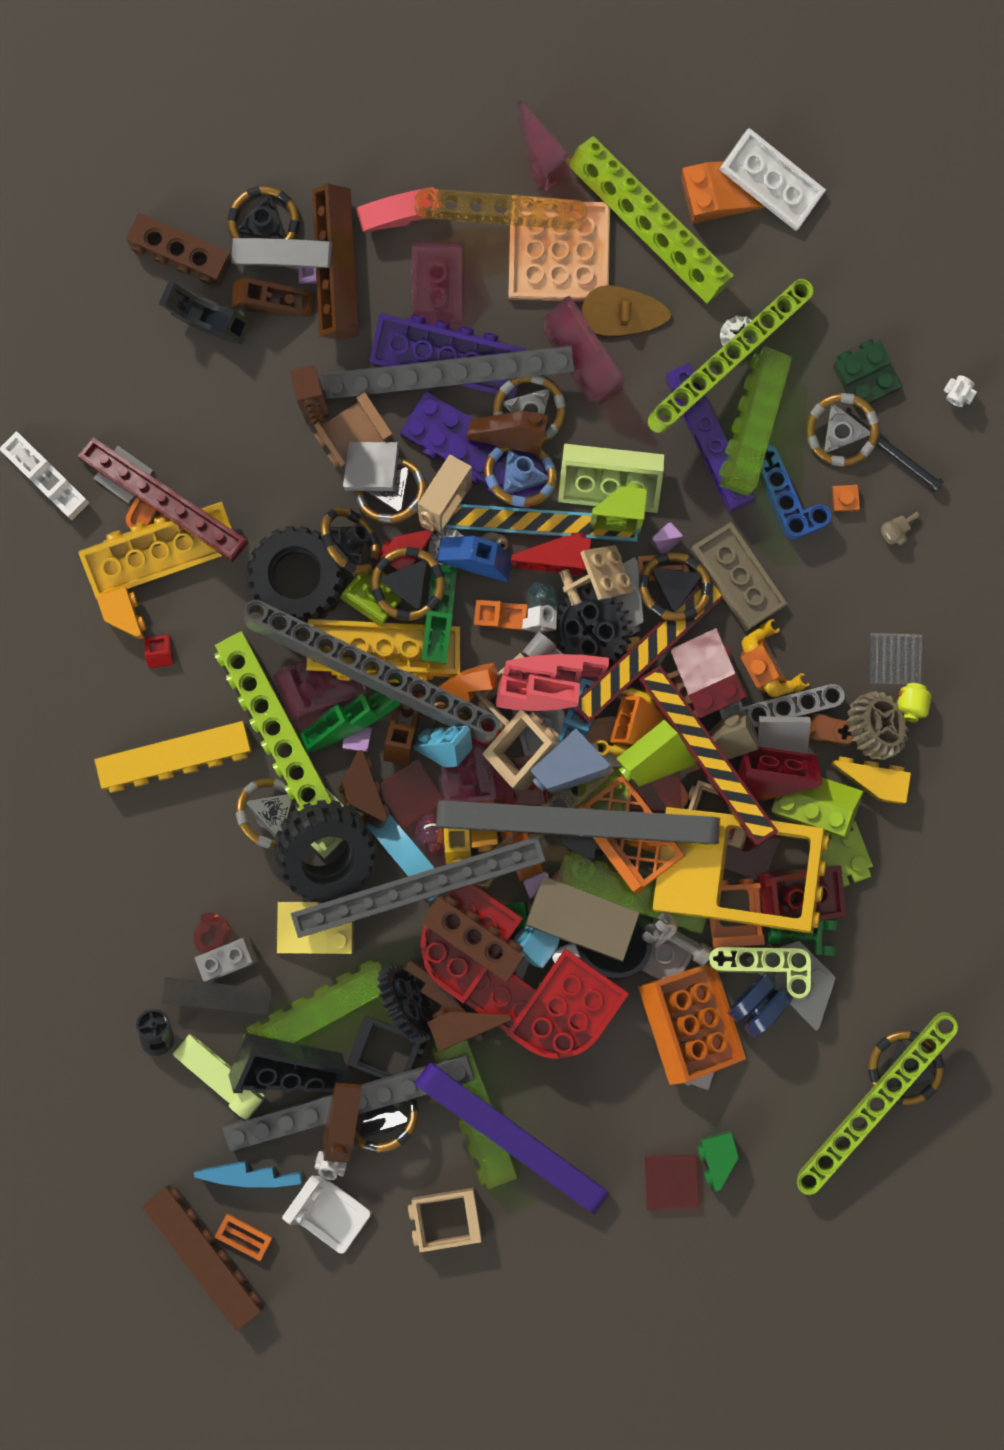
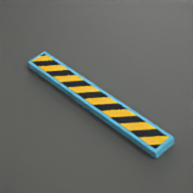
M460 504L444 528L548 537L571 536V533L586 534V538H591V540L637 543L638 533L591 529L592 513Z

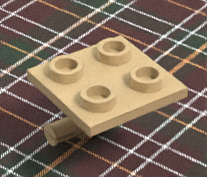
M616 545L580 552L588 575L575 582L572 579L570 569L559 572L564 583L563 591L564 593L567 592L571 606L582 602L577 588L589 582H592L598 600L634 592Z

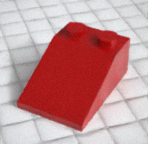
M571 533V536H563L515 553L511 557V568L559 573L570 569L571 575L586 576L587 569L580 552L590 549L591 538H586V534Z

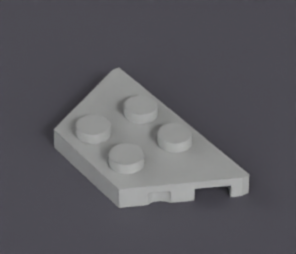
M796 941L779 948H796L808 952L811 959V987L806 997L803 999L793 998L790 1005L817 1031L820 1028L836 977L800 941ZM769 954L766 956L765 962L769 967L774 968L780 964V958L776 954ZM796 954L791 958L792 965L796 968H802L806 965L805 957L800 954ZM753 956L746 959L751 966L754 963ZM768 973L776 981L774 989L776 991L784 989L787 992V973ZM795 980L791 984V989L796 994H802L805 992L806 986L803 981Z

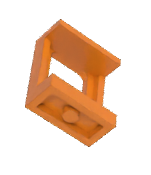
M738 879L739 884L728 885V880H723L721 891L746 890L749 896L750 912L761 913L760 883H754V879ZM709 919L711 948L765 945L762 926L748 924L725 927L721 925L720 920Z

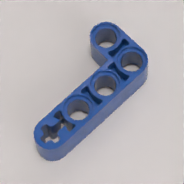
M772 445L761 446L754 456V465L784 535L790 540H799L823 530L831 520L832 514L830 509L825 505L819 504L803 510L779 452ZM764 453L766 457H772L769 464L767 460H761ZM770 477H780L782 485L778 487L773 486L770 483ZM781 499L790 500L792 508L788 510L781 508L779 501ZM813 513H822L825 517V522H815L812 516ZM798 522L802 527V531L799 533L791 531L789 523Z

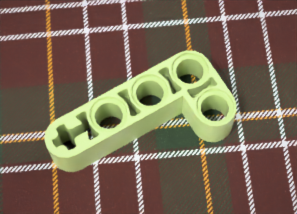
M718 947L710 953V965L716 971L787 973L786 988L792 998L803 999L810 991L811 959L808 952L803 949ZM732 952L737 953L735 957L736 967H731V961L724 962L723 966H718V962L713 961L714 958L718 957V953H724L725 958H732ZM744 953L751 954L754 957L753 965L750 967L742 966L739 962L740 956ZM776 954L780 958V964L774 968L769 967L765 962L767 955ZM796 954H800L805 957L806 965L802 968H796L792 965L791 958ZM795 980L803 981L806 986L805 992L802 994L794 993L791 989L792 982Z
M189 1034L173 1053L182 1064L230 1103L228 1106L245 1120L251 1117L266 1098L262 1093H255V1090H243V1093H233L228 1076L232 1067L192 1034Z

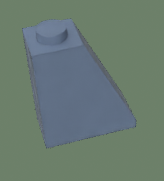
M575 729L530 771L535 776L532 781L542 792L547 789L551 794H555L610 775L614 772V769L587 739Z

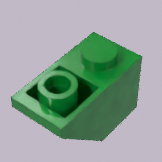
M730 1131L700 1138L701 1145L697 1146L700 1160H706L708 1170L704 1171L707 1185L713 1186L715 1192L721 1190L738 1160L735 1143Z

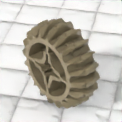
M869 692L859 696L850 704L851 709L847 711L849 719L846 721L850 725L848 732L852 733L853 739L851 741H856L857 749H863L864 756L869 755L871 759L885 760L896 756L897 753H900L905 748V742L908 740L906 733L909 731L905 723L908 720L904 719L903 712L899 710L898 703L893 702L892 696H886L884 692Z

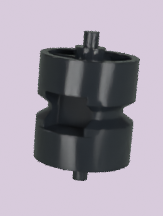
M150 1009L138 1017L136 1029L142 1049L153 1056L167 1053L174 1043V1036L167 1014L158 1009Z

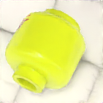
M908 683L907 686L902 687L898 693L897 703L899 710L903 712L904 719L908 720V722H918V719L925 718L929 714L932 695L927 691V687L922 684Z

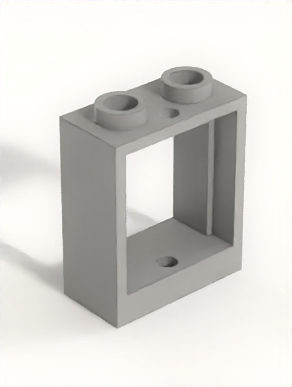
M241 938L194 957L204 982L215 980L259 962L250 938Z

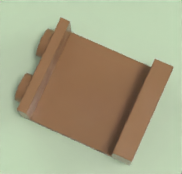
M366 393L357 397L358 402L322 426L319 422L314 425L317 431L314 434L321 447L326 445L331 453L327 456L334 467L340 466L343 471H345L349 442H390L393 440L391 431Z

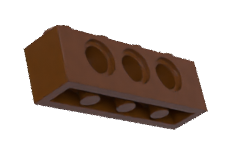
M139 212L126 238L133 252L142 256L147 253L153 256V260L165 266L167 263L176 266L175 269L182 274L189 276L192 273L199 276L198 279L207 285L215 283L220 286L231 263V255L228 251ZM153 238H162L160 244L156 246L150 245ZM183 247L184 252L181 255L175 256L172 254L175 248ZM199 257L207 258L206 263L201 266L195 265V261Z
M315 365L291 370L290 375L296 400L305 422H311L312 425L318 422L319 424L325 422L326 418H330L324 389Z
M448 894L446 897L438 896L421 923L504 981H509L527 955L522 951L524 947L513 939L510 942L501 937L502 931L490 924L487 927L480 922L481 917L469 909L465 912L459 908L460 902ZM451 914H455L460 918V926L457 929L450 927L448 924V918ZM472 929H477L481 932L482 939L479 943H473L470 940L469 933ZM493 944H498L503 948L501 958H495L491 955L490 949Z

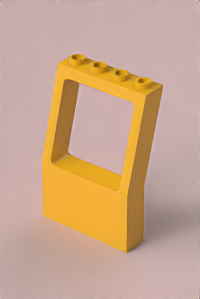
M666 807L665 814L719 817V844L675 842L685 857L657 878L653 902L654 911L813 934L814 928H818L820 913L816 912L817 902L822 901L823 887L819 886L820 876H825L826 861H822L823 851H828L829 836L825 835L823 828L771 820L778 830L776 835L811 840L802 915L796 919L720 907L729 831L731 829L743 830V828L731 814ZM661 845L659 860L669 861L677 855L672 847Z

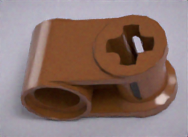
M810 714V741L847 746L852 742L853 735L851 732H848L850 725L845 720L821 714ZM843 727L847 728V733L851 734L845 740L838 733Z

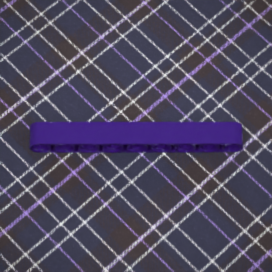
M429 1062L414 1084L592 1214L595 1215L610 1194L597 1182L433 1063Z

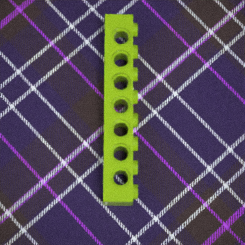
M594 136L578 146L568 166L703 301L708 304L722 293L734 275Z
M240 631L216 644L215 647L218 652L214 655L221 667L226 666L229 672L226 678L232 689L237 688L241 694L237 699L243 710H249L253 718L249 722L255 733L261 732L264 738L261 744L267 755H273L276 763L272 765L279 778L284 776L288 784L284 788L290 799L295 798L300 807L297 810L304 809L303 805L310 803L311 806L316 805L318 800H325L327 804H330L332 799L244 633ZM237 658L245 659V665L241 669H234L233 663ZM251 679L256 680V688L252 691H246V682ZM260 702H268L269 707L266 712L258 713L256 711V707ZM271 724H280L278 734L273 736L268 734V728ZM286 745L291 746V755L286 758L280 757V749ZM298 767L303 768V777L299 780H293L291 777L292 771ZM307 790H314L316 793V797L312 802H304L303 794Z

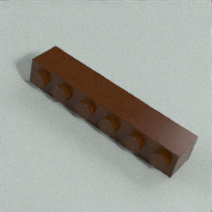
M327 183L312 190L314 241L332 242L330 268H316L320 337L345 340L359 335L351 189Z
M168 1185L141 1206V1208L235 1331H237L264 1308L261 1305L263 1300L255 1290L251 1292L245 1284L247 1279L239 1269L235 1271L231 1266L230 1262L232 1260L223 1248L221 1250L218 1249L214 1243L216 1239L208 1228L203 1229L198 1223L200 1218L195 1210L191 1207L188 1209L182 1202L184 1200L182 1193L176 1187L172 1189Z

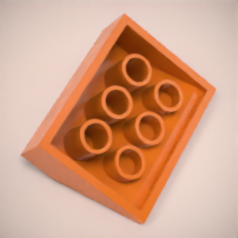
M710 963L638 986L669 1085L687 1083L746 1060L734 1019L727 1013L730 1006L719 972L714 970Z

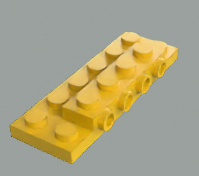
M222 501L201 508L232 529ZM163 515L154 518L155 523L145 526V523L141 522L131 526L130 532L121 534V531L118 530L106 535L107 540H104L103 543L78 552L96 600L98 596L124 587L128 589L221 557L222 555Z
M308 619L309 625L424 681L432 680L433 676L452 677L460 673V627L451 626L447 663L439 664L421 661L424 625L384 623L380 626L375 622ZM328 646L319 647L320 651L324 653L332 651ZM307 657L306 670L331 671V675H337L339 680L351 679ZM351 657L342 658L346 664L355 662ZM373 668L365 670L369 675L378 674ZM395 679L389 680V682L399 683V681Z

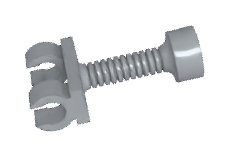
M661 913L657 917L660 920L655 925L648 924L644 928L646 932L641 935L647 943H654L653 946L656 948L666 940H669L693 955L692 960L703 966L709 960L712 948L704 943L697 946L677 934L679 920L673 919L669 913Z

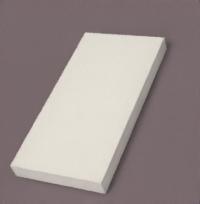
M750 128L745 131L719 168L722 173L795 231L801 227L826 191L825 188Z

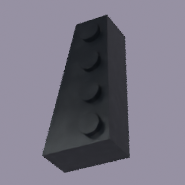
M247 1033L228 1076L233 1093H243V1090H255V1093H266V1090H281L282 1093H292V1090L305 1089V1092H333L335 1083H343L348 1070L342 1053Z

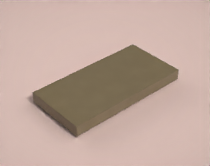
M729 522L691 546V552L706 569L710 580L746 632L788 605L732 522Z
M543 876L525 926L622 962L640 912Z

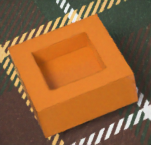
M858 485L832 486L833 513L860 510Z

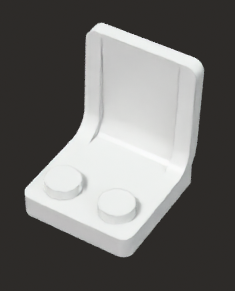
M312 1175L287 1209L282 1219L289 1225L303 1226L338 1253H345L371 1217V1211L330 1180Z

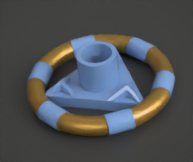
M497 446L488 455L484 466L485 480L489 489L499 499L514 506L528 507L546 500L554 491L557 480L556 468L548 454L542 449L540 455L531 453L541 460L547 472V475L534 467V463L529 457L517 455L513 452L515 449ZM507 452L502 489L494 476L493 469L496 461L502 454ZM546 483L542 490L534 496L522 497L511 495V493Z

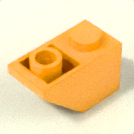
M124 587L97 597L105 622L138 639L145 638L143 631L147 629L143 617H138L135 607H138L139 604L134 592L130 593Z
M471 830L472 848L478 849V852L486 853L500 846L498 831Z

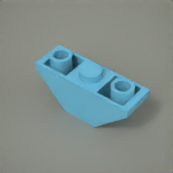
M467 725L434 729L427 728L418 735V741L413 746L416 751L443 767H457L473 749L471 731Z

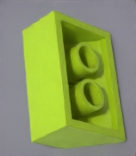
M628 483L626 487L621 486L593 508L590 528L640 534L644 521L647 489H643L642 485Z
M822 778L823 782L820 787L776 797L771 810L775 816L805 826L823 828L825 833L847 840L864 791Z

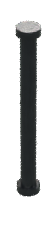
M848 407L845 412L870 431V427L852 414V410ZM879 434L876 445L931 487V491L935 493L944 481L941 478L939 480Z

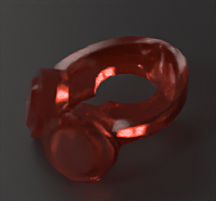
M213 913L201 915V923L197 926L193 937L195 947L202 953L221 947L226 935L231 932L228 922ZM212 924H216L218 928L214 933L216 938L214 944L211 946L204 945L201 942V935L205 931H209Z

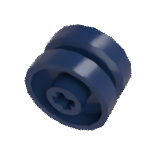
M767 972L760 976L735 1001L727 1012L736 1022L743 1021L752 1014L744 1025V1030L752 1038H756L766 1028L770 1027L793 999L784 989L777 990L768 997L775 988L776 981Z

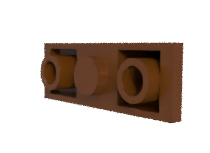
M359 750L338 790L344 805L347 804L352 807L354 812H358L365 822L379 829L384 827L388 821V808L385 803L381 802L379 797L380 786L377 780H373L371 775L372 765L370 759L365 757L363 750Z

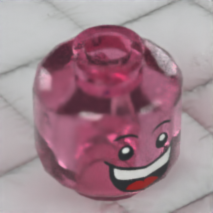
M437 814L420 817V821L414 826L416 844L420 849L426 850L428 854L439 853L442 851L441 848L445 846L444 828L436 827Z

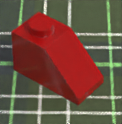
M428 529L394 537L391 542L387 541L383 545L379 554L383 557L390 551L402 547L420 548L425 551L434 536L433 532ZM400 557L393 560L388 567L398 571L416 564L419 558Z

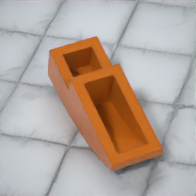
M494 662L464 670L452 676L438 687L470 702L476 696L475 692L493 689L498 684L496 664ZM436 702V703H435V706H436V705H445V703H443V702Z

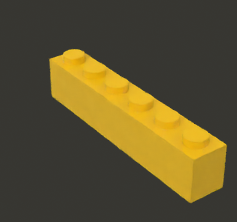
M241 721L94 760L101 789L115 793L125 790L124 786L134 783V787L149 784L148 779L158 777L159 781L173 778V773L183 771L184 774L199 771V766L208 764V768L223 765L222 760L230 758L233 759V762L248 758L247 754L253 753L246 723Z

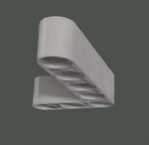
M829 684L744 707L740 701L719 711L718 715L721 721L729 715L746 711L754 728L758 727V722L754 721L751 716L754 708L761 709L764 716L799 717L834 708L843 702L845 695L839 685ZM828 689H832L837 693V701L835 703L827 701L825 694ZM803 696L812 698L813 706L811 709L802 707L801 698ZM779 702H784L788 705L789 711L786 716L777 713L776 706Z

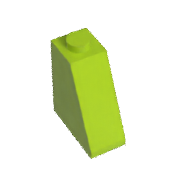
M665 720L616 758L622 766L619 769L622 776L628 782L632 779L639 787L689 768L696 763L679 734Z

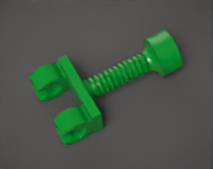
M819 921V926L815 928L813 934L769 927L768 942L769 944H780L781 940L784 939L813 941L814 955L836 956V946L822 945V930H837L838 921Z

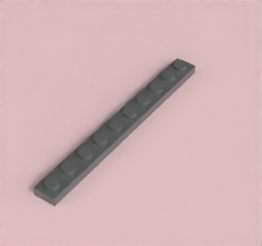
M572 345L329 372L323 373L322 376L326 399L360 396L363 393L369 395L574 372L575 369Z
M537 836L291 913L297 937L302 938L546 862Z
M468 1054L433 1063L461 1084L475 1080ZM427 1065L361 1084L358 1114L427 1095L414 1084ZM333 1093L252 1116L247 1120L242 1119L223 1125L222 1129L230 1152L326 1124Z

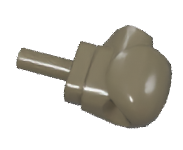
M915 512L906 519L900 515L898 518L896 517L881 526V534L885 541L890 545L897 543L900 546L907 542L906 533L911 530L909 524L920 517L919 513Z

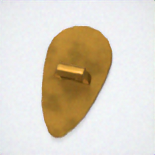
M611 285L599 286L590 291L582 305V317L587 327L594 333L604 336H620L648 331L661 326L671 317L670 310L653 297L627 288Z

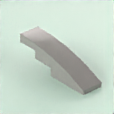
M233 238L231 264L284 266L287 268H330L332 242Z

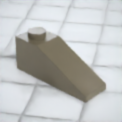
M746 711L722 719L708 732L727 760L758 750V734ZM695 763L693 766L686 768L685 771L690 773L700 768Z

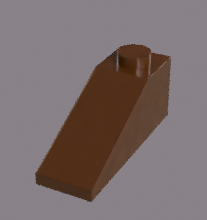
M244 277L233 283L231 308L255 313L310 317L312 316L314 291Z
M518 411L471 419L466 439L540 455L548 416L537 412Z
M418 690L411 692L416 698L424 697L423 693ZM402 703L393 710L385 741L383 761L403 765L409 764L420 712Z
M444 1009L433 1014V1020L427 1023L439 1051H443L514 1019L512 1015L468 1012L448 1013Z
M335 1083L322 1138L323 1161L349 1163L354 1145L361 1085Z

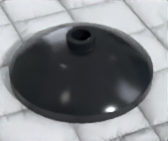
M637 918L622 962L576 945L580 959L611 980H623L633 977L646 966L651 956L652 943H647L641 936L646 932L644 929L646 926Z

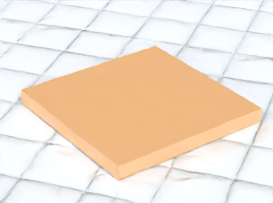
M511 200L509 300L584 301L585 297L593 289L609 285L610 207L605 202Z

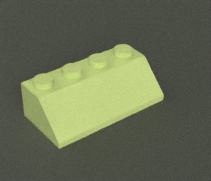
M564 444L558 502L597 506L621 486L626 487V484L634 483L642 485L643 489H647L645 512L658 513L664 470V454Z

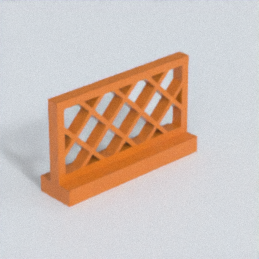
M623 776L619 777L584 805L580 804L576 807L577 809H592L591 807L599 801L609 802L608 810L611 811L613 803L627 804V812H630L631 805L641 806L644 813H653L632 784ZM623 783L629 790L627 801L614 799L615 789ZM632 795L637 800V802L631 801ZM593 837L630 889L637 895L644 891L648 884L685 857L675 842L616 839L621 840L619 846L615 839ZM625 841L639 842L637 857L627 856L624 853ZM643 843L657 845L655 859L641 857ZM661 845L672 847L677 855L669 861L659 860ZM630 860H636V866ZM640 861L654 863L653 873L645 879L639 873Z

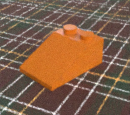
M724 161L706 162L682 168L681 181L692 224L753 211L765 206L719 170Z

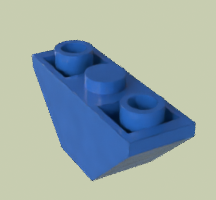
M476 536L442 537L440 539L437 556L439 563L506 583L509 581L511 556L498 543Z

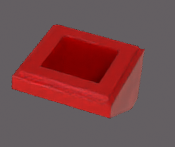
M169 634L144 638L145 659L149 668L173 665Z

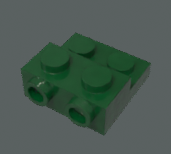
M873 339L868 340L859 346L861 350L853 354L848 350L837 356L838 361L835 362L833 368L846 393L857 395L870 404L901 388L890 365L892 362L881 340L875 343ZM852 404L855 411L860 409L858 406Z

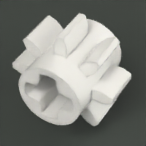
M958 376L956 380L951 378L944 389V392L948 393L947 401L958 407H963L964 403L970 405L977 391L973 390L974 382L964 376Z
M319 1151L314 1167L319 1169L318 1174L326 1180H335L337 1175L343 1177L347 1163L323 1161V1152Z

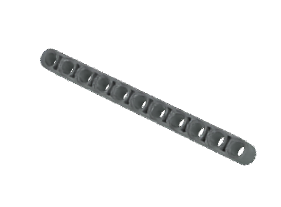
M253 600L246 605L244 623L250 630L449 727L467 725L470 728L471 737L480 742L489 743L495 739L500 728V720L494 714L262 601ZM253 612H258L262 615V617L259 619H254L250 616V614ZM280 623L285 626V629L276 630L273 625ZM303 634L308 637V640L302 642L296 636ZM328 646L332 651L324 653L320 651L319 647ZM351 657L355 662L346 664L342 658ZM373 668L378 674L369 675L365 670ZM391 679L398 680L401 685L398 687L391 686L388 681ZM418 690L423 693L424 697L416 698L411 692ZM443 702L446 704L447 708L438 709L435 706V703ZM466 713L470 720H461L458 714ZM488 724L493 728V731L486 732L482 729L481 725Z
M438 801L436 827L716 845L719 844L720 818Z

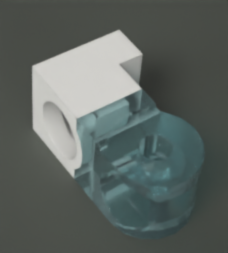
M535 582L528 590V618L523 619L522 629L535 633L556 630L557 590L552 586Z

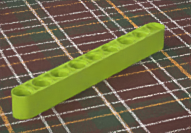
M804 279L795 281L663 400L648 417L650 429L657 433H663L668 430L803 307L813 295L811 283ZM795 291H798L802 295V298L797 296ZM778 306H781L782 308H784V310H785L786 313L780 311V309L778 308ZM761 321L767 323L769 328L764 327ZM744 336L750 338L751 341H752V344H751V343H748V342L745 340ZM727 352H731L735 359L730 358ZM710 367L715 368L718 375L712 373ZM693 383H697L701 387V391L695 389ZM675 398L680 399L684 403V406L678 405L675 401ZM658 414L665 416L667 422H662L658 418Z
M941 1012L930 1021L800 1169L797 1175V1185L802 1193L807 1195L815 1194L956 1035L958 1025L952 1014ZM944 1019L952 1022L951 1029L946 1032L938 1029L939 1022ZM925 1039H932L935 1041V1047L930 1051H925L921 1048V1043ZM913 1058L917 1060V1068L914 1070L905 1069L904 1062L907 1059ZM897 1078L901 1081V1085L898 1089L891 1090L886 1086L888 1080ZM873 1098H881L884 1101V1105L880 1109L872 1108L869 1104ZM857 1117H863L867 1120V1124L863 1128L854 1127L852 1122ZM845 1136L850 1140V1143L847 1147H839L835 1143L837 1138ZM822 1156H829L833 1159V1163L828 1167L820 1165L818 1161ZM806 1175H812L815 1177L816 1182L811 1186H806L801 1180Z

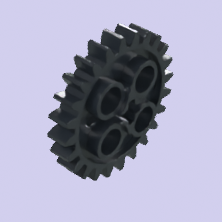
M584 588L581 592L577 591L582 601L580 604L571 606L569 597H566L565 601L567 604L559 605L563 613L557 614V619L560 620V623L556 624V628L560 632L556 633L554 637L561 638L562 641L558 643L557 647L564 646L566 648L563 654L609 658L608 667L613 665V661L617 662L621 659L619 654L628 652L623 645H628L632 642L626 636L633 633L632 630L627 629V625L633 622L632 620L625 619L629 610H621L624 604L623 601L615 603L616 597L598 600L594 588H591V591L589 588ZM592 605L596 608V616L591 613ZM575 621L579 625V632L574 629ZM607 625L612 628V636L607 633ZM590 641H592L595 645L594 652L590 649Z
M395 963L381 969L377 978L380 984L377 987L382 992L379 996L384 1000L382 1005L388 1010L387 1016H391L393 1019V1026L396 1025L398 1032H403L405 1039L409 1038L410 1042H415L416 1045L431 1039L433 1034L427 1022L433 1020L430 1015L433 1011L428 1008L430 1003L425 1000V994L420 992V984L414 981L413 975L409 976L408 971L403 970L402 965L397 966Z

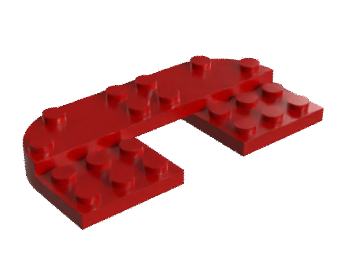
M475 884L447 892L444 895L446 897L448 894L459 901L458 907L465 912L469 909L481 917L480 922L488 927L491 924L502 931L501 937L507 941L523 920L521 916ZM451 914L448 918L449 926L457 929L460 926V918L455 914ZM424 926L422 932L421 948L423 963L433 981L463 1004L466 1003L478 1013L512 1015L514 1020L498 1027L523 1047L542 1057L559 1059L575 1056L587 1050L600 1037L629 995V992L566 948L536 989L516 974H513L509 981H504L427 926ZM472 929L469 933L470 940L473 943H479L482 939L481 932L477 929ZM493 944L490 949L491 955L496 958L503 948L498 944Z

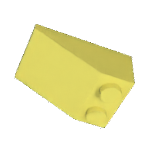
M278 902L277 953L354 954V922L298 938L291 913L322 903Z

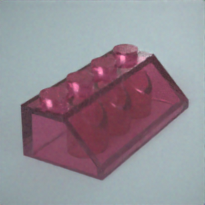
M570 295L567 296L544 317V327H542V330L549 340L553 339L558 347L572 345L575 371L570 373L576 382L580 380L585 387L583 393L590 403L594 401L598 407L623 390L625 379Z

